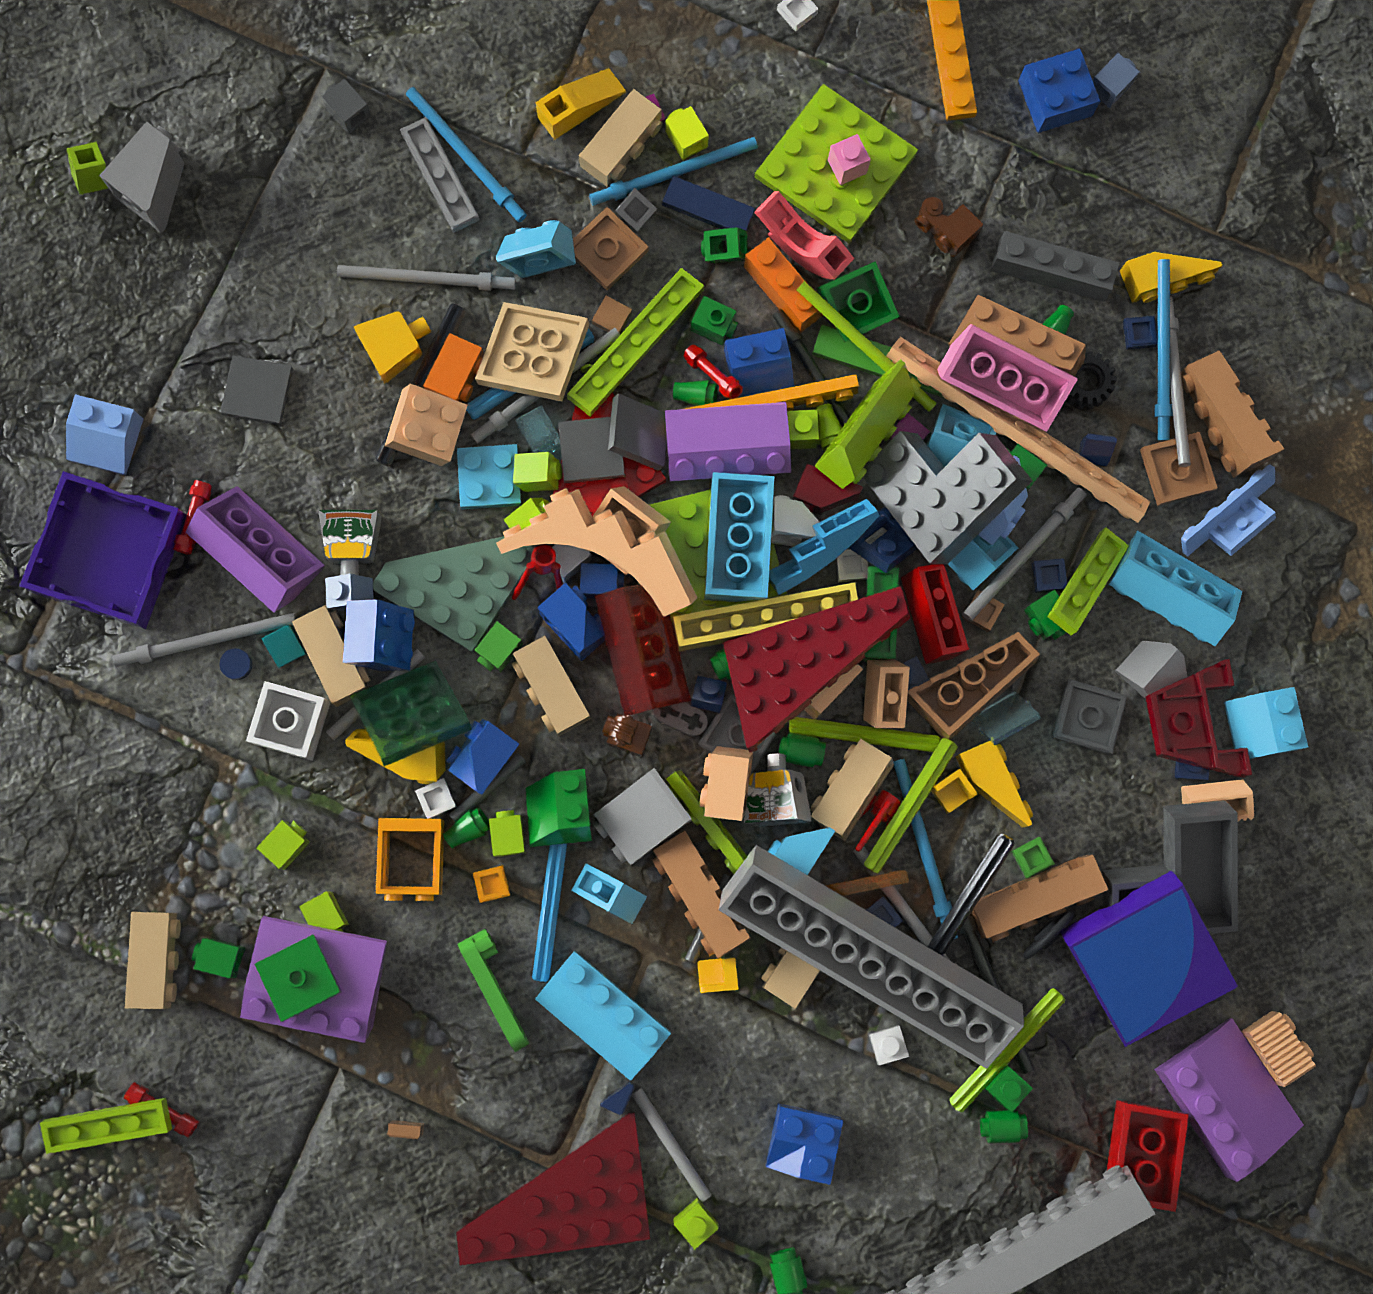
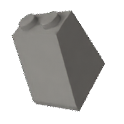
M146 122L99 176L116 199L162 233L166 229L185 163L179 155L180 148L171 141L173 139L172 135L163 127L158 126L155 128Z
M653 768L597 811L594 816L598 821L593 823L603 839L610 836L616 845L611 850L622 864L628 861L632 866L689 824L692 818L656 769Z

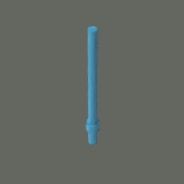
M415 87L410 88L406 92V96L494 194L493 199L501 208L505 207L517 222L523 221L527 214L513 199L514 195L506 186L502 187L417 89Z
M752 137L626 182L620 180L611 183L609 188L589 194L590 201L594 206L611 199L617 201L626 198L627 194L631 193L634 188L640 190L671 179L673 176L677 177L757 149L756 139Z
M1170 259L1158 260V404H1155V417H1158V441L1170 440V417L1173 416L1172 404H1170Z
M905 759L894 761V768L904 799L912 787V782ZM919 809L911 825L935 905H933L936 918L939 917L942 925L952 909L951 901L946 899Z

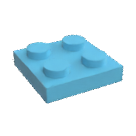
M517 444L457 448L461 510L521 506V490L513 484L514 455L518 454Z

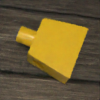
M400 311L354 326L360 341L384 383L389 382L422 356L423 353L416 340L431 333L423 316L407 325Z

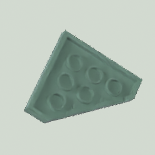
M502 536L386 562L373 581V591L395 605L413 609L414 617L471 653H474V649L481 642L526 570L527 563L531 561L534 547L523 546L501 554L496 542L505 537Z

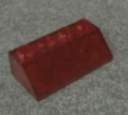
M642 585L621 587L595 596L624 715L639 714L691 701L670 614L662 615L653 598Z

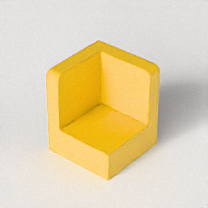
M961 769L945 777L935 784L931 790L947 814L978 794Z
M735 957L698 961L700 993L738 990Z

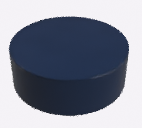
M230 649L220 658V670L226 677L232 680L244 679L252 670V659L241 649Z

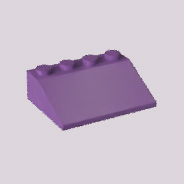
M263 916L244 988L240 1018L365 1043L374 1025L387 941ZM314 934L342 993L285 1022H281L256 969L255 963Z
M1229 1018L1154 1069L1181 1111L1189 1114V1123L1225 1177L1233 1181H1240L1263 1165L1304 1126L1232 1018Z

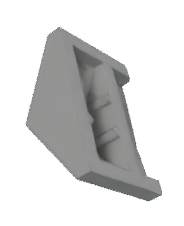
M1141 641L1115 670L1120 677L1144 698L1187 677L1184 655L1171 643Z

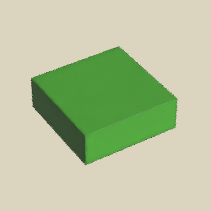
M1037 837L1011 851L1025 878H1029L1055 864L1041 837Z

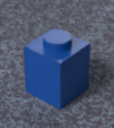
M581 563L580 591L586 598L618 599V591H624V573H619V569L613 564Z

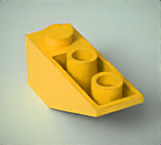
M610 68L562 85L537 101V116L552 138L556 140L625 94L626 90Z
M1152 252L1126 261L1120 270V274L1131 302L1134 303L1142 300L1143 303H1148L1158 298V260L1170 259L1171 294L1183 291L1188 287V284L1197 282L1198 285L1210 282L1222 267V263L1213 260Z
M994 739L955 756L962 772L979 794L1022 828L1033 825L1030 820L1033 817L1032 810L1026 800L1022 801L1017 791L1020 789L1018 779L1013 772L1009 773L1004 761H1007V756L1001 744L996 745Z

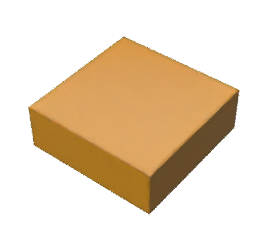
M504 865L473 873L479 903L511 896Z

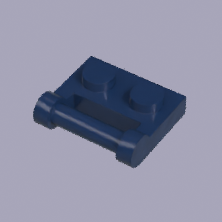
M882 508L878 511L879 517L849 549L883 572L888 573L918 548L889 510ZM882 527L887 530V532L871 544L865 541Z

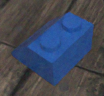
M784 328L725 340L724 354L729 375L734 376L743 387V391L738 398L794 387L791 355Z

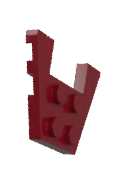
M1229 659L1205 668L1145 697L1157 757L1241 778L1252 775L1247 748L1217 750L1206 690L1229 689L1235 686Z

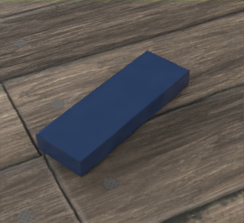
M673 176L662 201V206L720 229L738 227L747 231L755 212L754 207Z

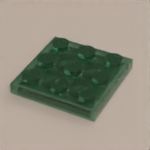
M436 660L350 695L352 704L384 767L472 730L467 715Z

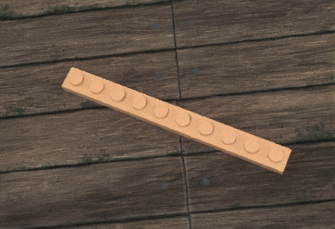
M901 336L888 352L886 357L891 359L894 364L901 359L905 362L907 370L915 375L922 384L938 390L946 400L953 403L956 402L965 408L972 417L981 419L992 426L996 433L1009 437L1027 451L1042 459L1049 468L1057 469L1066 475L1073 484L1083 486L1092 492L1096 499L1101 502H1107L1116 508L1123 517L1138 523L1145 515L1150 503L1149 500L1040 428L942 380L937 370L941 363Z

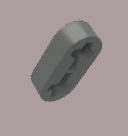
M665 695L657 698L653 703L652 712L654 718L667 727L690 737L700 736L707 728L708 721L705 713L683 701ZM666 702H670L672 704L671 709L679 713L678 717L668 714L665 718L661 717V710L658 709L659 704L664 706ZM682 715L688 718L698 715L699 723L703 724L702 727H695L693 731L689 730V723L681 720Z

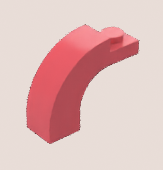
M774 191L754 212L770 231L768 233L769 237L795 262L819 277L835 280L855 259L837 236H826L810 227L779 191Z

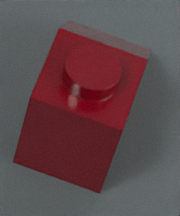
M807 464L792 500L802 501L811 513L821 514L858 499L863 486L851 482L842 489L815 466Z

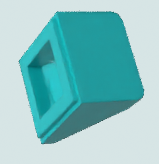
M286 625L262 638L265 647L278 668L306 655L293 627L290 625Z

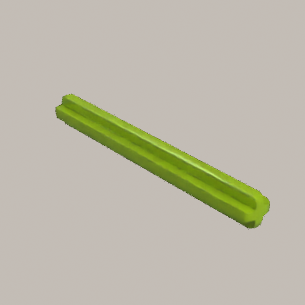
M795 717L789 722V732L851 742H859L862 739L869 744L934 752L940 743V737L937 735Z
M941 739L865 860L864 866L876 874L880 873L958 749V746L950 739Z
M1052 988L1024 1018V1027L987 1069L980 1065L953 1094L949 1101L957 1111L963 1112L1062 1006L1065 998L1059 991Z

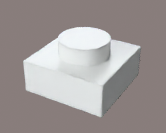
M783 0L777 5V11L795 31L816 16L819 9L811 0Z
M850 549L845 550L836 558L838 583L867 580V560Z
M444 778L415 791L427 819H432L457 807Z
M899 1025L869 1034L878 1065L909 1057Z

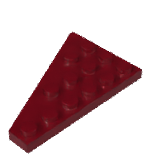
M901 586L723 642L745 743L750 753L757 751V746L773 732L775 734L778 733L787 721L794 719L812 703L811 700L825 687L830 688L841 675L846 674L864 659V654L879 641H885L894 629L900 628L910 619Z
M635 1112L627 1113L614 1124L605 1128L598 1135L576 1148L556 1164L547 1168L540 1175L456 1232L460 1265L649 1240L650 1231Z

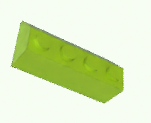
M900 359L874 382L816 463L815 467L840 488L844 489L851 482L857 484L867 472L864 468L865 464L868 461H874L882 450L879 444L882 440L886 442L897 429L894 426L896 420H902L910 411L911 406L908 403L915 395L905 362Z

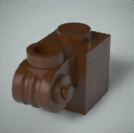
M929 197L922 203L919 215L914 220L915 224L924 233L930 231L934 235L933 238L938 248L944 253H949L954 258L979 235L984 224L964 204L951 215H943L944 206L942 201L936 197Z
M617 713L615 717L608 715L602 733H604L603 736L608 737L607 745L642 758L652 726L637 721L630 715L624 716Z

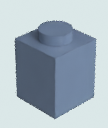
M1117 53L1093 79L1099 99L1109 108L1133 85L1140 73L1130 59L1124 58Z
M355 574L325 578L326 606L328 609L346 612L347 601L374 600L373 578Z

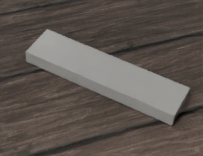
M424 117L400 129L403 139L452 232L455 233L479 221L480 219L427 118Z

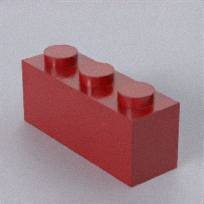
M944 564L917 567L901 577L925 664L951 660L968 651L969 647Z

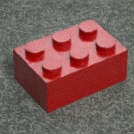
M1116 1100L1107 1170L1117 1165H1120L1121 1168L1127 1165L1152 1208L1176 1212L1189 1114L1177 1110Z

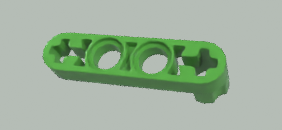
M485 928L459 942L458 947L509 1044L517 1052L528 1046L529 1041L486 961L499 952L492 937Z

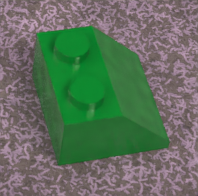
M876 261L816 288L818 294L861 334L899 317ZM834 325L844 342L850 340Z
M585 769L553 772L526 788L530 847L592 841Z

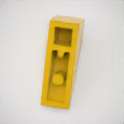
M355 729L345 740L347 747L401 777L417 780L421 784L437 782L446 770L445 736Z

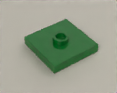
M314 934L255 963L256 969L281 1022H285L342 993Z

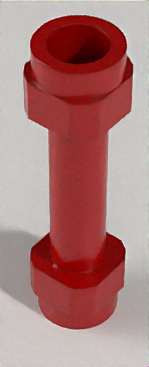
M691 345L686 349L684 359L693 369L699 367L719 385V392L724 397L735 399L741 395L743 387L739 384V381L734 376L727 377L707 359V353L701 347Z
M194 480L189 492L192 500L181 535L176 534L173 550L191 555L196 541L186 533V530L196 509L204 504V500L209 501L212 485Z
M136 1082L129 1087L124 1095V1099L130 1104L156 1100L148 1094L149 1089ZM168 1107L171 1124L175 1126L174 1131L189 1138L197 1128L199 1121L188 1113L182 1115Z

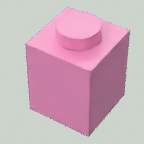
M858 134L831 145L828 162L840 185L867 174L871 159Z

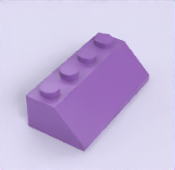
M786 402L665 410L670 481L712 478L713 472L747 475L791 473V450Z
M238 486L198 507L186 530V533L274 613L292 602L325 566Z

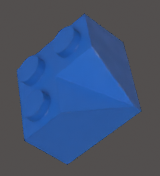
M564 583L537 608L541 618L582 662L609 638L606 632L609 626L597 613L592 616L587 611V598L576 586L571 589Z
M481 719L480 722L474 721L464 734L467 737L466 741L460 748L455 746L445 759L448 762L445 769L481 795L519 746V743L484 719Z
M778 1103L766 1167L798 1178L831 1185L843 1125L842 1118Z

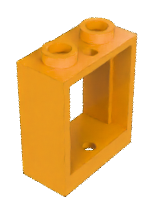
M378 818L376 894H384L385 901H403V895H415V901H434V895H442L444 820ZM390 832L434 833L432 887L388 886Z

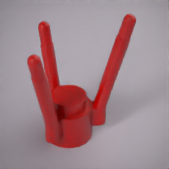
M540 544L533 549L531 561L527 563L526 570L511 598L513 600L518 598L532 572L540 575L552 572L557 590L563 585L560 574L561 565L555 562L556 552L551 546Z
M882 790L878 796L874 795L862 814L863 816L873 808L871 814L875 818L856 846V851L860 852L881 821L887 822V825L889 824L901 805V801L889 792Z

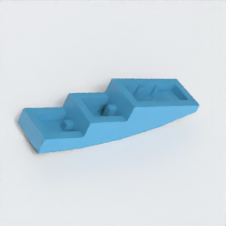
M865 499L813 525L816 536L790 548L789 552L792 560L769 570V582L778 595L807 580L834 561L879 517L878 511Z

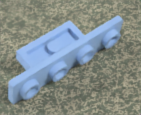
M1269 464L1263 470H1257L1244 486L1233 490L1227 500L1219 507L1212 508L1200 523L1189 527L1181 538L1182 552L1189 556L1210 539L1232 556L1275 520V511L1258 499L1261 494L1275 483V467Z

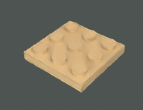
M504 302L475 377L477 384L562 402L589 327L588 318Z

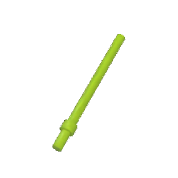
M805 281L798 287L797 291L883 371L887 372L894 365L891 360ZM910 377L915 392L913 398L929 412L936 405V402L920 388L921 384L915 378Z

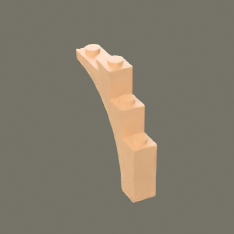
M565 488L551 495L552 502L544 506L546 512L529 519L530 526L521 529L518 524L504 531L505 537L496 542L501 554L523 546L539 544L571 545L595 552L615 562L631 574L651 595L663 616L687 607L697 599L665 531L656 535L654 530L636 540L622 510L612 514L609 509L592 517L579 489L569 493L568 489Z

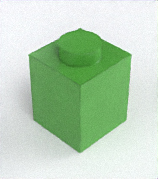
M497 621L474 649L476 654L480 656L476 661L490 672L495 668L501 673L514 657L513 653L522 647L523 642Z

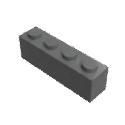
M1004 231L997 244L990 271L1104 302L1113 290L1119 262Z

